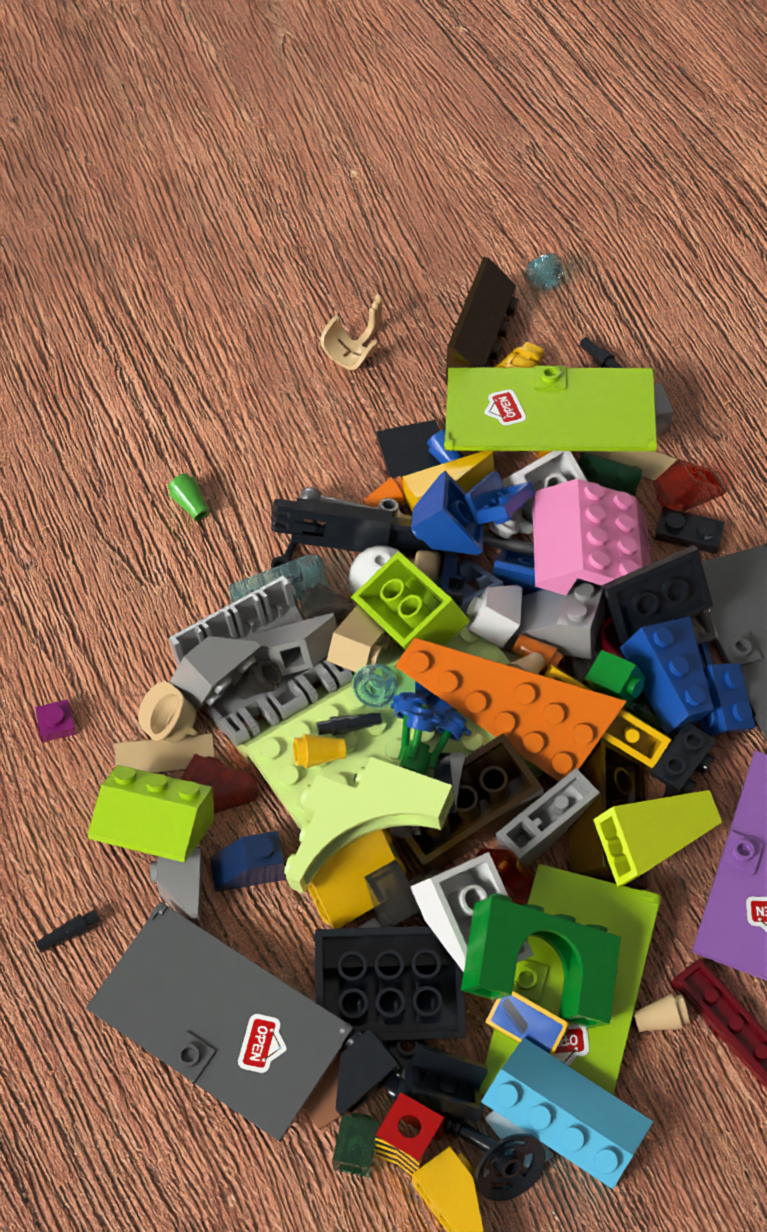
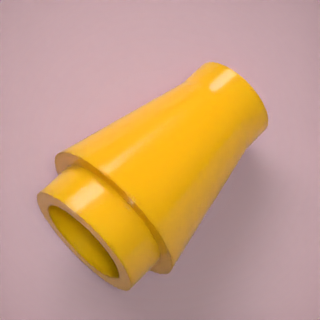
M302 734V737L294 738L293 757L295 765L304 766L307 769L334 760L345 759L346 744L344 738H330Z

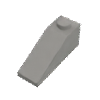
M575 768L496 833L497 848L521 873L542 856L600 796V792Z

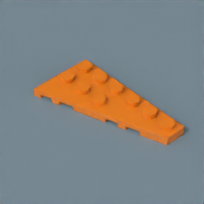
M416 637L395 665L396 668L493 736L498 737L504 733L520 755L558 782L575 768L579 769L627 702L620 698Z

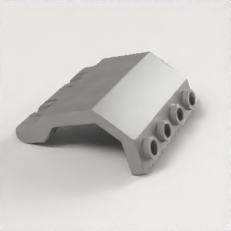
M283 575L168 639L175 661L179 666L183 657L208 636L237 639L304 620L295 605L291 584ZM327 657L313 668L281 677L247 671L248 675L235 687L230 684L224 690L225 694L214 705L210 707L206 703L202 708L222 733L226 734L237 747L250 740V735L255 737L261 733L259 725L253 717L261 713L271 726H274L280 722L279 718L283 721L309 706L308 702L313 704L319 700L317 691L312 686L313 683L319 681L329 693L337 690V686L341 688L353 681V675L349 669L328 662Z

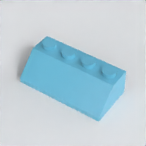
M526 1038L522 1039L481 1100L483 1104L534 1136L611 1189L615 1187L653 1123L652 1120Z

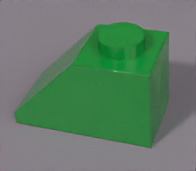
M601 650L585 677L594 691L626 700L627 702L623 707H629L633 699L641 694L646 679L636 664L604 650Z

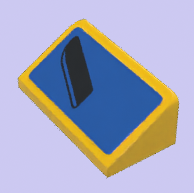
M514 991L512 995L496 1000L485 1022L518 1043L523 1038H526L552 1056L569 1028L568 1022Z

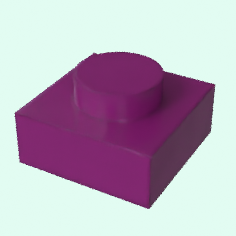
M68 699L35 707L42 742L76 735Z

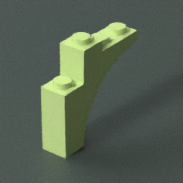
M374 757L370 758L367 767L360 768L355 780V787L357 788L317 774L312 785L308 784L305 787L301 797V805L307 819L311 820V822L306 821L303 825L299 837L300 847L296 854L290 855L285 866L284 873L290 888L305 894L316 873L330 857L353 840L368 833L397 826H424L441 830L455 799L452 785Z

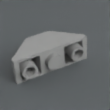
M329 613L237 639L256 641L261 646L254 656L257 660L256 663L248 671L281 677L313 668L326 658L333 632L338 627L334 613Z

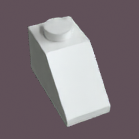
M518 585L487 587L480 598L474 597L467 609L470 620L468 630L502 648L520 626L522 587Z

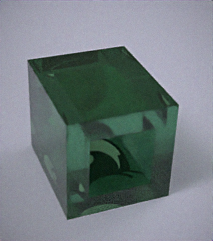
M352 1113L351 1116L342 1115L332 1158L334 1171L370 1178L376 1153L375 1135L380 1128V1123L374 1122L373 1117L363 1113Z

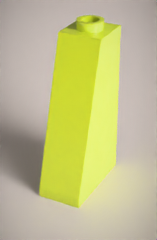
M710 790L613 806L593 819L617 887L623 886L644 874L722 823Z

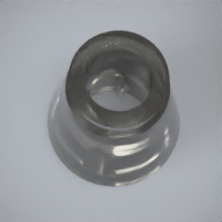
M271 660L256 661L235 685L237 695L242 699H248L274 691L281 681V670Z

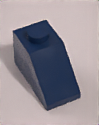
M278 831L241 837L210 857L215 892L285 880L284 862Z

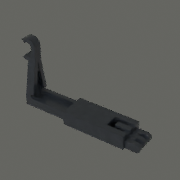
M297 498L296 501L275 499L273 501L274 511L272 512L271 530L278 533L292 534V543L363 552L367 548L377 545L389 546L400 552L416 554L419 550L439 552L443 558L441 589L458 606L462 605L464 594L460 591L454 592L450 590L451 588L460 590L464 587L465 577L456 574L458 553L431 549L423 540L417 539L411 529V519L392 517L393 511L302 498ZM304 519L313 520V523L304 522ZM317 521H323L326 524H319Z

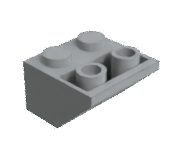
M208 636L183 657L170 682L195 706L196 710H199L206 703L211 707L225 694L224 690L230 684L235 687L248 675L247 671L256 663L257 660L254 656L261 646L256 641Z

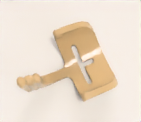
M376 294L375 301L369 309L368 326L357 340H352L342 327L341 318L337 315L324 328L320 338L321 347L341 367L355 370L378 349L379 343L375 340H372L367 348L363 346L375 335L382 322V296ZM347 349H349L351 352H353V353H350L348 356H346V355L348 354V350H347Z

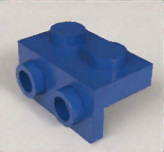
M494 471L465 494L466 507L472 515L475 525L491 521L498 525L513 518L512 514L527 505L526 501L536 492L531 481L504 487L499 472Z
M740 663L711 664L704 667L714 709L700 720L702 731L714 737L722 733L744 732L756 728Z

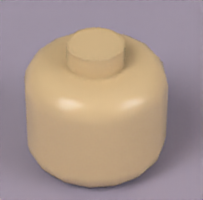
M417 551L415 559H410V562L432 581L437 580L441 572V554L437 551Z

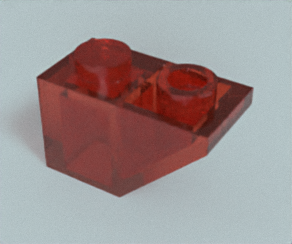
M194 754L180 778L181 780L213 787L214 814L253 802L258 797L257 780L250 773L241 769L235 771L225 767L221 761L211 756L202 757Z

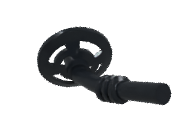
M428 1107L444 1117L445 1135L452 1133V1138L457 1139L459 1136L485 1152L477 1166L475 1181L478 1190L487 1199L493 1201L513 1199L527 1191L539 1178L545 1165L546 1154L543 1145L534 1136L514 1134L496 1142L465 1123V1118L457 1119L450 1116L449 1113ZM516 1141H521V1142H525V1143H524V1144H520V1143H517ZM532 1154L530 1166L522 1174L520 1171L524 1164L525 1155ZM491 1157L488 1165L489 1169L484 1173L485 1165L488 1159ZM492 1181L499 1184L511 1182V1184L502 1187L490 1186Z

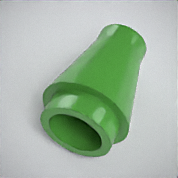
M184 473L175 477L169 483V496L190 514L194 521H200L210 513V509L206 505L195 477H190L188 473Z

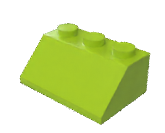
M399 551L351 596L405 650L415 637L439 645H446L470 622L454 600Z
M117 765L101 785L88 831V839L185 863L215 820L213 787Z

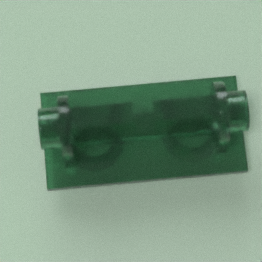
M582 451L578 464L588 482L597 483L600 486L619 492H626L632 496L636 495L638 484L643 475L642 469H639L638 466L625 465L593 455L592 452L586 453Z

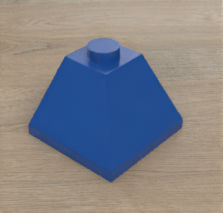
M446 471L437 477L414 506L411 524L412 532L417 539L423 540L431 549L478 555L483 552L484 523L475 525L473 517L466 507V492Z

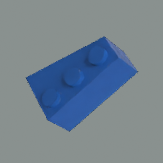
M690 616L641 627L620 647L626 660L636 664L646 678L643 692L666 735L679 732L686 723L694 726L714 709Z

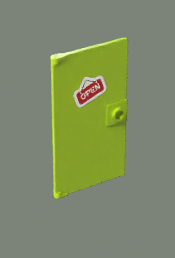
M566 366L448 368L445 451L656 452L658 445L653 368H566Z
M538 864L528 904L543 907L544 913L564 914L575 917L576 923L582 925L596 924L604 926L608 929V933L621 937L610 1024L590 1029L568 1022L569 1028L553 1055L556 1059L614 1095L662 896L626 886L617 887V884ZM529 936L527 940L534 955L517 963L513 991L559 1017L564 984V971L561 960L553 947L546 941ZM496 1029L493 1031L485 1061L488 1073L480 1086L481 1096H485L497 1074L519 1045L517 1041Z

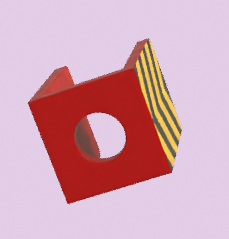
M400 1092L375 1135L376 1155L412 1175L422 1167V1157L432 1139L441 1141L444 1130V1117ZM403 1120L421 1131L413 1138L404 1137L399 1132V1122Z

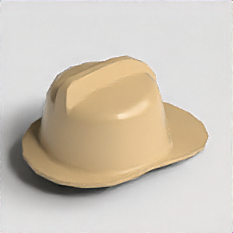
M163 681L151 687L144 696L138 713L139 725L154 741L164 740L178 743L187 735H197L198 732L193 727L197 711L195 706L174 685Z

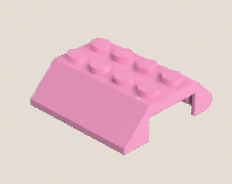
M578 478L535 491L536 493L532 496L535 587L566 596L577 578L603 586V584L651 564L647 518L635 496Z

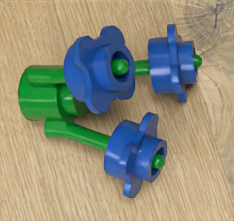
M402 692L399 695L393 696V702L390 707L394 709L395 717L403 719L401 749L398 760H400L399 767L426 775L428 768L435 769L437 759L449 739L460 741L463 735L470 736L472 734L465 726L467 720L460 713L449 710L446 714L438 710L436 716L439 718L433 717L434 710L429 709L426 705L427 700L420 698L418 694ZM436 722V729L443 735L432 753H430V746L420 741L422 732H433ZM410 728L415 729L413 740H410Z

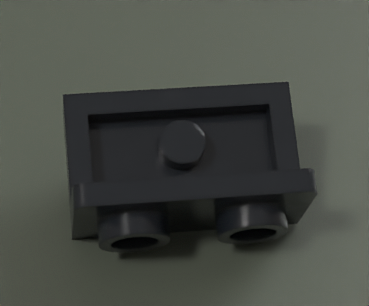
M686 723L651 770V776L667 785L663 798L692 793L697 785L693 780L699 773L705 775L715 760L711 753L716 739L690 723Z
M419 1044L405 1071L407 1096L427 1108L430 1107L449 1113L458 1119L465 1118L478 1122L484 1111L483 1103L481 1102L480 1086L488 1073L487 1065L428 1045Z

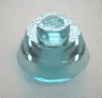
M548 253L534 259L526 266L525 277L537 288H544V291L557 287L560 284L559 280L563 277L561 256L555 253Z
M381 663L365 665L358 669L353 676V692L356 698L368 707L376 709L387 707L393 702V696L397 695L396 675L390 667Z

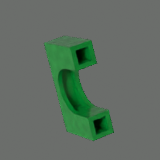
M491 894L489 898L474 904L461 991L492 1000L512 995L519 950L523 942L529 936H533L551 945L558 954L563 966L564 984L559 1018L590 1029L610 1024L621 937L608 933V929L601 925H582L576 923L575 917L564 914L544 913V908L533 904L519 905L512 903V898L509 896Z

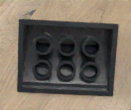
M429 926L315 929L316 1003L344 1022L354 1026L355 1031L353 1035L361 1030L365 1033L371 1029L377 1033L382 1041L466 1038L464 991H461L464 972Z

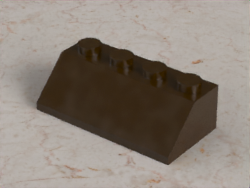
M483 256L447 346L446 385H448V368H494L491 363L493 359H499L502 349L501 337L506 338L510 329L511 321L508 319L510 315L515 316L517 312L519 298H515L516 285L488 257Z
M503 733L465 757L459 783L456 812L448 813L441 830L424 826H397L396 829L428 878L496 834L544 795L543 787Z
M600 738L578 769L600 792V796L568 829L569 872L616 884L593 819L613 806L645 801L644 763L605 739ZM647 872L623 886L637 890L648 888Z

